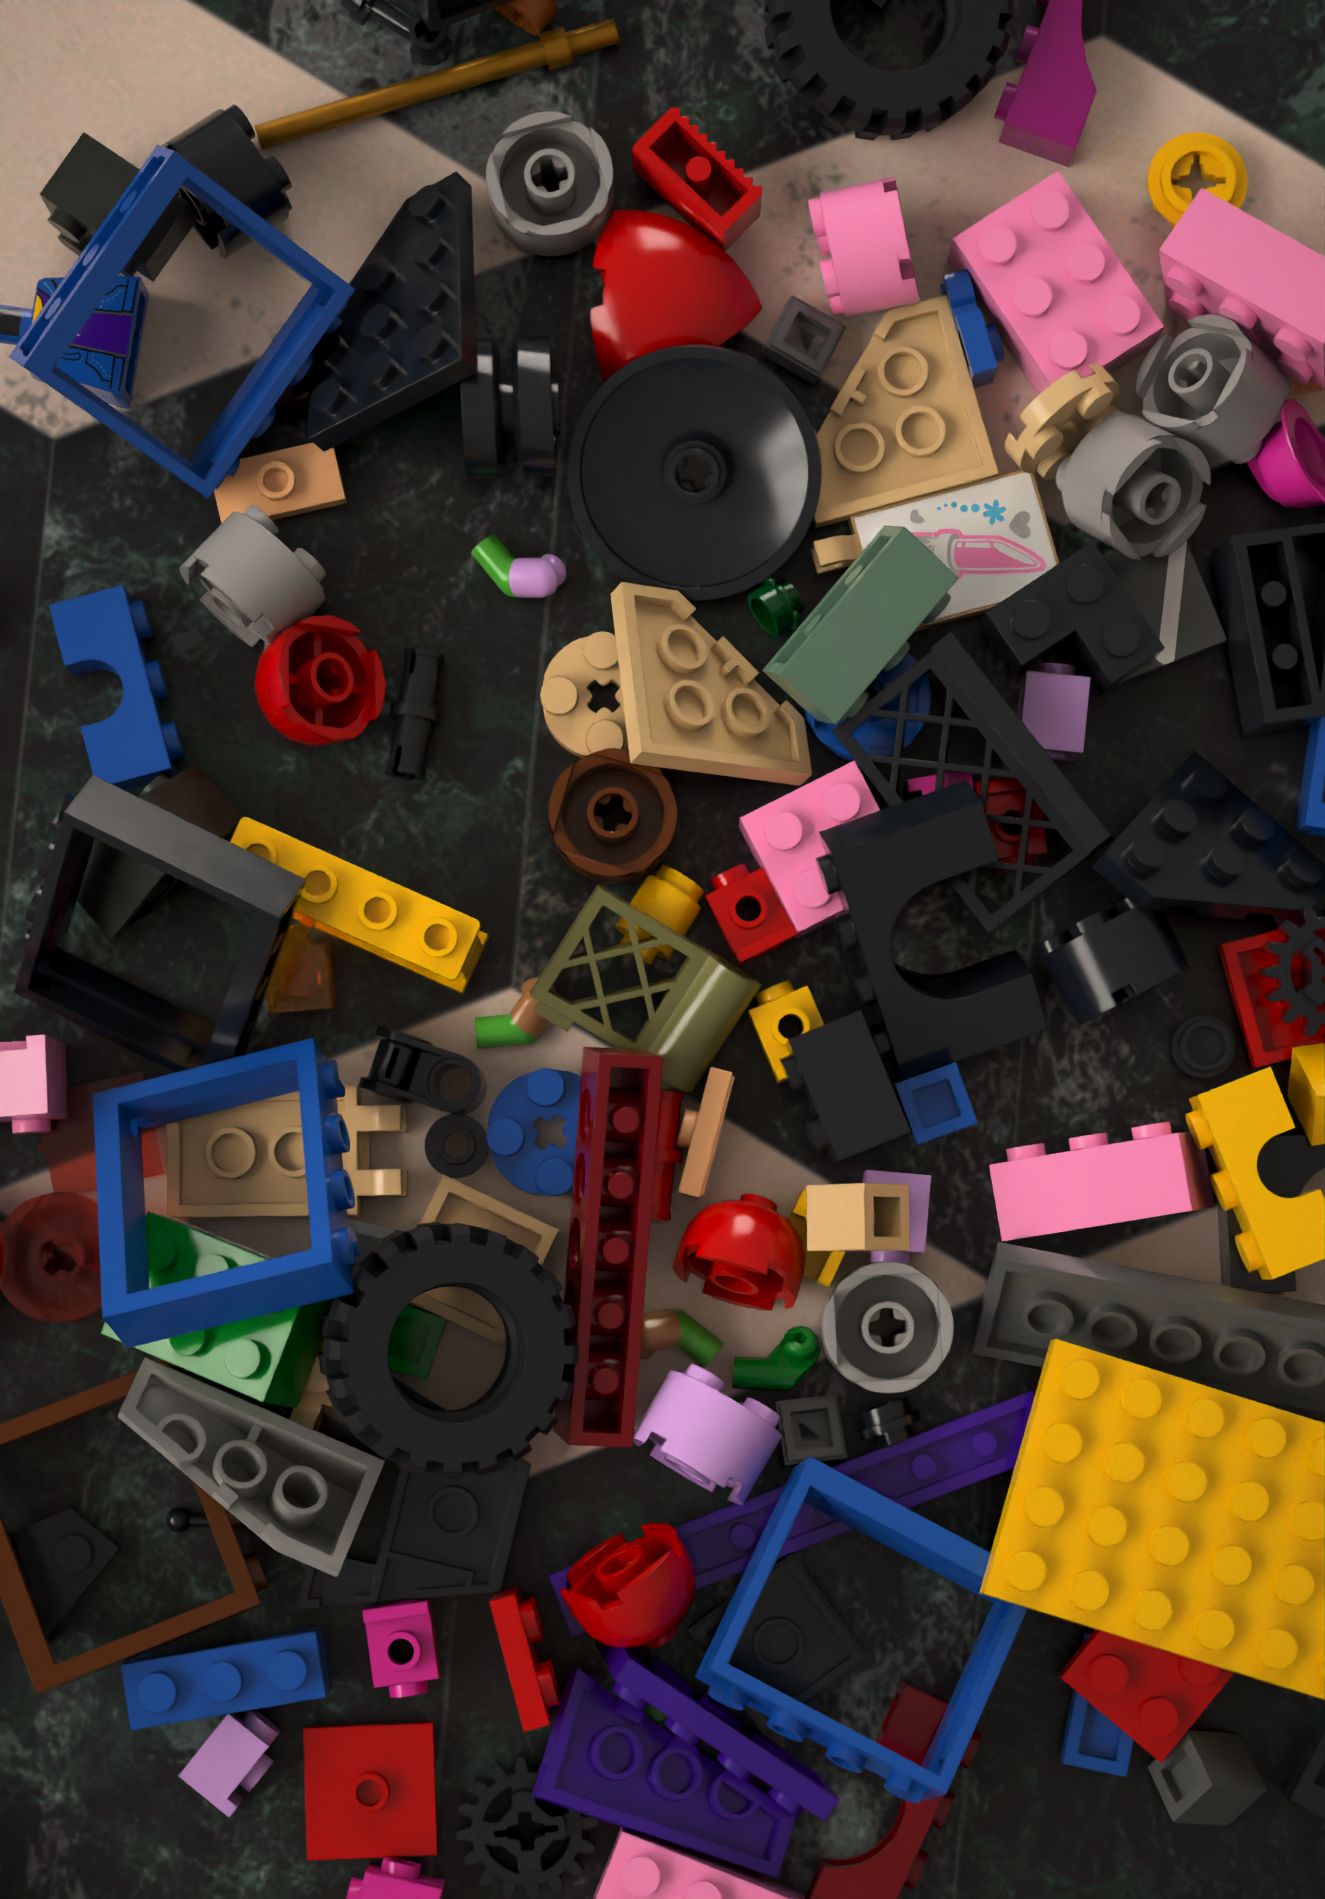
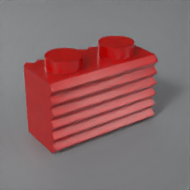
M670 108L632 147V169L694 229L707 236L724 251L760 217L762 186H753V177H744V168L735 169V160H726L725 151H716V142H707V134H698V125H689V116H680V108Z

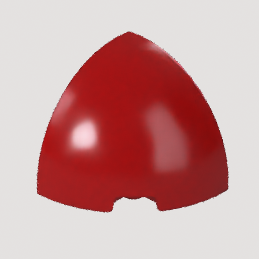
M614 210L607 220L599 238L593 261V267L600 271L605 284L602 293L604 303L593 307L590 312L593 342L604 382L630 361L660 348L681 344H710L719 346L747 326L763 309L750 281L734 260L715 242L689 225L661 214L641 210Z

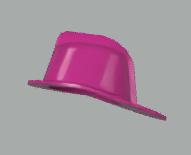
M1286 399L1281 409V420L1273 425L1262 439V446L1258 454L1246 463L1261 489L1283 507L1303 509L1325 504V437L1319 432L1315 423L1301 404L1295 399Z

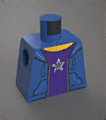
M64 277L43 278L38 281L33 309L0 305V343L17 345ZM117 277L56 364L57 368L106 403L126 409L131 407L149 293L141 277ZM29 372L34 379L43 382L38 377Z

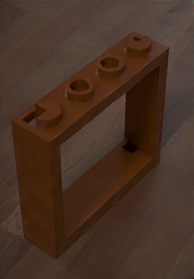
M165 1360L158 1362L171 1368L170 1363ZM139 1370L1 1423L0 1448L125 1400ZM186 1370L180 1371V1373L187 1375ZM193 1481L235 1592L57 1664L0 1512V1597L36 1694H45L260 1607L261 1602L257 1592L269 1587L255 1551L242 1555L234 1531L245 1527V1525Z

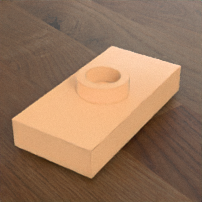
M314 443L239 459L240 465L234 477L228 474L219 488L214 490L221 524L232 512L244 513L250 505L259 508L271 520H276L347 503L335 448L333 447L323 452Z
M710 1067L699 1112L686 1109L677 1146L687 1148L689 1151L677 1194L696 1199L704 1196L735 1076H732L733 1072Z

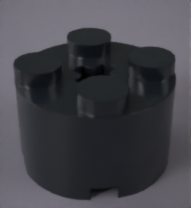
M234 104L226 110L218 109L161 145L178 153L273 227L289 217L292 205L285 191L292 188L290 179L282 165L273 155H269L266 158L262 157L251 139L255 138L254 129L246 115L237 105ZM180 187L176 194L190 203L197 220L193 228L211 250L219 246L221 258H227L252 242L251 239Z
M1126 898L1115 904L1116 907L1107 911L1103 909L1036 946L1049 975L1078 1026L1191 968L1185 957L1186 954L1163 912L1152 911L1143 908L1141 905L1136 906Z

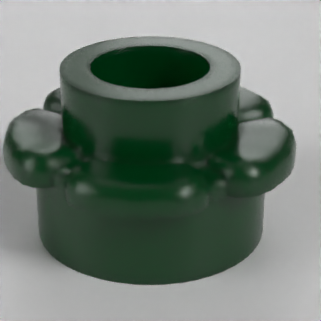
M767 577L760 582L761 586L747 596L748 606L759 626L773 637L778 636L785 630L796 631L801 625L800 613L804 611V603L799 592L788 580L783 579L777 583L774 578Z

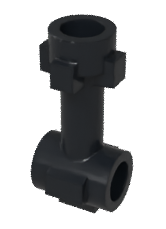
M342 0L341 2L342 7L350 11V18L360 25L364 26L371 17L410 41L411 58L422 66H434L447 61L454 50L452 41L448 38L449 26L429 33L420 14L416 16L392 0Z

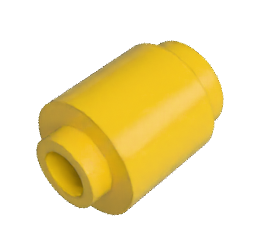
M661 865L655 876L647 875L630 904L685 936L701 911L698 902L703 896L704 890L682 873L666 865ZM621 916L615 926L624 935L619 944L631 942L627 921ZM635 925L638 940L653 937V935ZM666 944L641 950L642 959L649 964H652L656 956L669 960L676 949Z

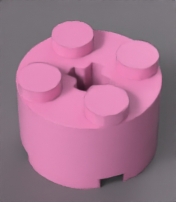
M895 176L821 192L820 198L808 200L814 234L818 240L821 256L831 254L832 257L820 260L826 295L829 298L833 315L844 313L845 318L920 302Z

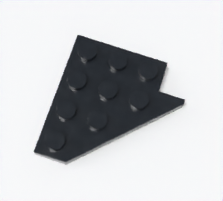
M457 171L433 185L421 188L416 194L405 200L349 283L355 291L348 299L347 306L338 317L343 322L332 333H324L310 353L313 355V362L306 375L296 385H288L274 405L277 409L274 420L281 426L308 413V439L323 452L477 373L472 186Z

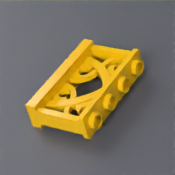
M248 817L240 819L231 838V843L306 879L293 919L461 994L464 993L489 938L488 934L480 931L481 925L477 919Z

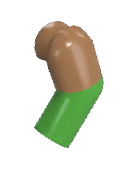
M539 977L531 978L522 985L523 995L509 1014L475 1017L478 1049L526 1045L540 1038L551 1022L534 1012L539 1001L530 996V990ZM553 984L550 989L556 992V988Z
M681 1309L643 1313L640 1359L650 1358L656 1350L679 1347L705 1368L724 1344Z

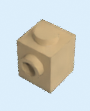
M851 1183L806 1185L807 1251L910 1250L909 1184Z

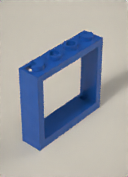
M157 144L14 348L9 358L190 487L209 498L213 491L219 488L228 474L234 477L240 465V460L237 457L251 437H259L270 426L277 411L274 405L288 385H296L306 375L313 362V355L310 353L324 333H332L343 322L338 317L347 306V301L355 289L178 153ZM180 187L311 285L188 461L56 367L60 358Z
M314 1038L93 1093L102 1318L127 1348L354 1293L352 1263H355V1256L360 1255L356 1235L353 1229L348 1226L347 1209L355 1207V1194L350 1176L343 1169L342 1153L350 1151V1139L346 1123L342 1115L338 1114L337 1098L345 1096V1087L339 1079L337 1061L335 1059L328 1061ZM299 1091L312 1249L149 1289L141 1130Z
M808 1457L793 1468L695 1678L710 1685L708 1694L721 1704L740 1711L744 1710L746 1705L769 1717L766 1725L776 1733L798 1742H802L804 1737H807L828 1748L825 1757L834 1764L856 1773H861L863 1768H866L886 1779L883 1787L888 1792L910 1803L919 1804L921 1799L928 1801L946 1795L1028 1608L979 1593L990 1556L988 1551L822 1462ZM804 1502L993 1603L921 1766L729 1664Z

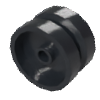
M529 336L516 339L512 346V378H502L500 349L493 338L476 339L477 373L460 381L462 432L467 480H498L501 478L506 468L505 439H515L517 466L524 478L557 477L556 436H561L558 376L553 377L550 336Z

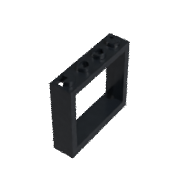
M92 775L77 796L70 793L64 796L60 812L51 822V829L57 831L58 835L49 845L38 868V875L44 877L45 881L44 885H41L36 891L26 912L25 919L33 923L32 928L24 935L14 955V958L22 961L14 993L174 1072L246 1055L306 879ZM95 838L253 915L216 1025L63 951Z

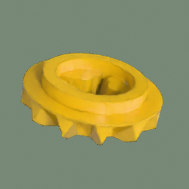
M1202 132L1182 134L1165 143L1154 156L1150 164L1146 188L1149 190L1153 211L1159 212L1167 219L1172 229L1193 201L1191 189L1180 188V185H1177V183L1187 180L1194 160H1197V170H1200L1202 180L1212 181V184H1216L1215 187L1206 188V191L1238 209L1243 204L1248 187L1246 167L1239 153L1222 138Z

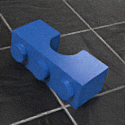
M121 585L50 604L49 608L65 667L74 676L97 670L110 671L120 676L122 681L123 697L115 713L103 721L81 727L93 775L125 791L147 786L153 779L165 771L170 772L173 777L176 776L178 770L175 760L184 758L185 753L175 720L167 723L164 721L159 699L169 697V692L160 661L149 662L143 639L153 636L143 599L133 602L132 596Z
M323 1625L260 1635L251 1640L210 1648L196 1649L195 1647L142 1655L121 1664L131 1730L324 1698L333 1689Z

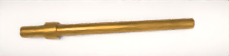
M612 18L569 32H565L564 27L541 33L539 35L540 40L254 125L261 149L263 150L547 64L549 70L573 64L574 56L620 43L614 20Z

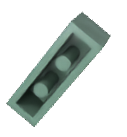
M884 525L762 671L817 721L836 725L840 719L844 721L848 717H853L866 703L869 697V692L866 688L881 670L884 673L890 671L905 657L910 648L907 639L922 622L924 624L930 623L946 608L951 599L947 592L959 577L906 527Z

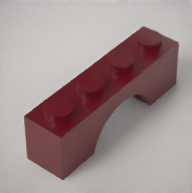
M902 1679L875 1738L877 1743L921 1766L949 1701ZM974 1730L959 1766L965 1769L968 1768L980 1743L981 1732ZM948 1790L946 1795L928 1801L921 1799L919 1804L901 1799L899 1812L893 1826L875 1846L851 1857L821 1858L805 1893V1899H897L903 1886L913 1889L920 1878L928 1857L927 1852L920 1850L930 1825L938 1829L941 1828L950 1811L955 1793Z

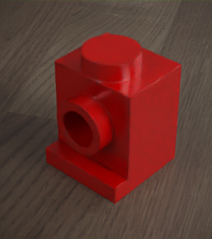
M1007 778L990 781L986 814L1003 816L1013 813L1023 818L1026 790L1018 779ZM975 782L973 788L979 798L981 782ZM1034 801L1032 819L1043 820V812ZM988 822L999 859L997 861L1017 863L1021 833L1018 835H1008L1002 830L1000 823ZM1030 828L1026 865L1034 866V859L1043 858L1048 852L1044 828ZM996 869L997 874L1016 873V871Z
M745 863L711 879L715 891L705 895V903L739 967H743L796 940L797 932L788 919L763 867L749 873ZM746 898L755 900L761 909L758 918L753 921H744L739 918L736 913V905L739 901Z

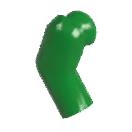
M794 1326L784 1334V1338L767 1358L734 1356L732 1388L780 1391L794 1388L818 1361L821 1350L817 1335L808 1327Z

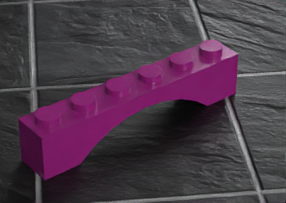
M1037 0V5L1047 8L1040 28L1027 25L1015 61L1026 66L1018 86L1006 82L994 118L1004 122L999 143L1069 167L1097 92L1086 62L1081 29L1083 0Z

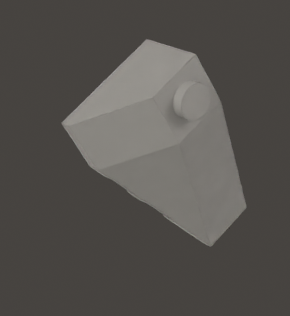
M145 1357L121 1407L118 1418L275 1551L337 1577L385 1461Z

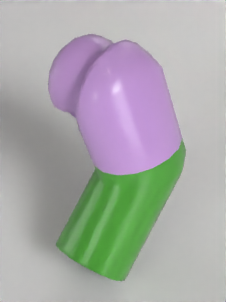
M496 534L485 538L471 552L472 556L500 590L513 598H544L553 594L557 587L564 583L566 578L565 565L557 556L545 554L541 558H515Z

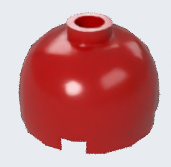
M332 615L310 616L280 632L271 645H267L261 654L257 664L254 683L258 705L268 723L286 738L307 746L342 743L363 733L369 721L375 720L381 712L386 688L382 662L375 649L367 652L363 643L355 636L362 632L352 623Z
M743 1194L740 1200H723L704 1207L690 1220L680 1241L672 1269L678 1278L685 1283L688 1281L690 1272L705 1280L702 1293L712 1298L736 1306L772 1311L775 1299H784L785 1309L793 1307L803 1279L806 1256L800 1235L787 1218L776 1212L778 1206L775 1202L760 1195Z
M649 1523L641 1525L640 1527L645 1537L637 1538L628 1543L622 1533L608 1538L587 1552L569 1570L566 1578L572 1587L570 1590L561 1588V1596L573 1617L597 1641L610 1647L636 1648L644 1646V1648L652 1649L667 1643L676 1635L678 1631L677 1625L684 1620L695 1598V1568L677 1530L669 1524Z

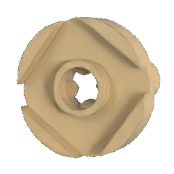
M1100 364L1089 365L1093 375L1084 379L1076 370L1065 374L1043 390L1021 413L1019 418L1026 425V428L1020 434L1018 441L1009 432L1005 440V450L1025 473L1038 472L1046 481L1055 478L1060 464L1072 456L1085 435L1100 424L1108 413L1116 410L1120 411L1116 407L1121 394L1120 386Z
M601 631L569 643L550 662L544 675L543 686L541 687L540 698L546 725L550 733L563 748L580 758L607 748L629 750L615 635L610 632ZM610 682L615 684L619 688L615 695L617 702L620 704L618 709L611 712L603 707L597 713L592 711L588 707L593 699L589 688L595 683L603 687Z

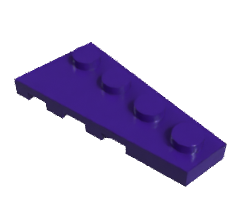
M596 1640L595 1644L612 1677L616 1681L612 1689L622 1699L641 1711H644L648 1704H651L668 1716L664 1722L665 1725L687 1743L697 1746L701 1739L720 1751L717 1760L730 1772L745 1781H749L754 1774L771 1785L772 1788L768 1792L769 1795L789 1812L800 1816L806 1809L821 1820H826L839 1799L825 1778L769 1737L763 1736L759 1730L754 1729L749 1736L743 1733L741 1730L745 1726L744 1723L729 1708L713 1699L709 1694H702L698 1701L690 1697L689 1695L693 1691L691 1686L676 1674L677 1670L655 1654L648 1664H645L634 1655L631 1648L610 1647Z
M570 1669L531 1797L769 1878H778L796 1815L789 1812L773 1798L749 1782L739 1778L728 1769L722 1768L698 1752L699 1749L687 1743L677 1735L671 1734L645 1716L646 1713L608 1692L598 1685L595 1679L580 1669Z

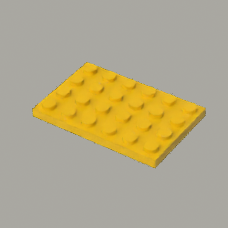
M1050 1340L979 1593L1325 1701V1423L1062 1340Z

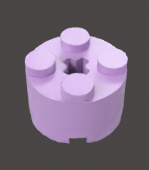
M691 1364L688 1369L684 1368L682 1373L670 1370L635 1429L633 1443L640 1446L647 1439H650L656 1444L650 1456L710 1492L714 1491L717 1484L723 1488L725 1486L733 1488L727 1500L743 1505L782 1437L775 1429L781 1416L752 1398L747 1397L744 1403L740 1401L738 1403L722 1394L720 1391L725 1383L714 1374L697 1365Z

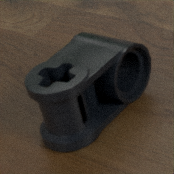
M378 1026L375 1035L380 1039L369 1074L366 1077L360 1078L358 1087L404 1103L412 1104L414 1102L447 1114L465 1115L472 1113L481 1105L486 1096L487 1083L484 1073L474 1062L460 1054L432 1046V1043L387 1027ZM454 1068L466 1069L472 1079L469 1094L461 1101H445L439 1090L442 1076Z

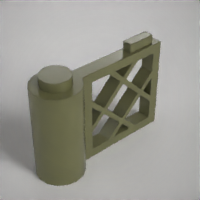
M598 884L530 990V996L539 1001L534 1012L566 1032L575 1022L618 1049L647 1050L663 1056L661 1091L678 1092L683 1090L692 1093L761 987V983L732 961L704 949ZM603 905L626 919L631 942L597 950L593 949L589 926ZM635 925L650 933L653 937L638 940ZM583 937L587 952L572 955ZM668 944L688 956L675 977L648 983L641 950ZM634 952L641 985L604 993L596 961ZM590 963L597 995L569 1001L550 989L563 968ZM665 991L654 1008L651 994ZM644 996L649 1018L635 1040L611 1026L606 1004ZM600 1006L603 1020L584 1009Z

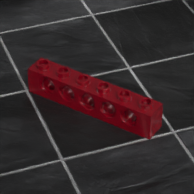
M583 1046L563 1301L564 1304L572 1306L577 1325L570 1328L571 1341L579 1344V1364H570L567 1380L575 1384L569 1401L566 1402L560 1399L555 1408L554 1417L558 1419V1422L553 1429L568 1445L633 1448L663 1056L647 1050Z

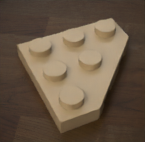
M947 294L887 310L876 327L857 365L854 366L831 406L829 414L817 433L821 452L822 481L819 501L813 517L815 529L849 520V517L852 515L998 476V469Z
M621 582L610 595L630 764L799 786L812 775L804 717L787 700L779 705L754 680L759 672L724 636L717 642L691 616L696 608L678 590Z

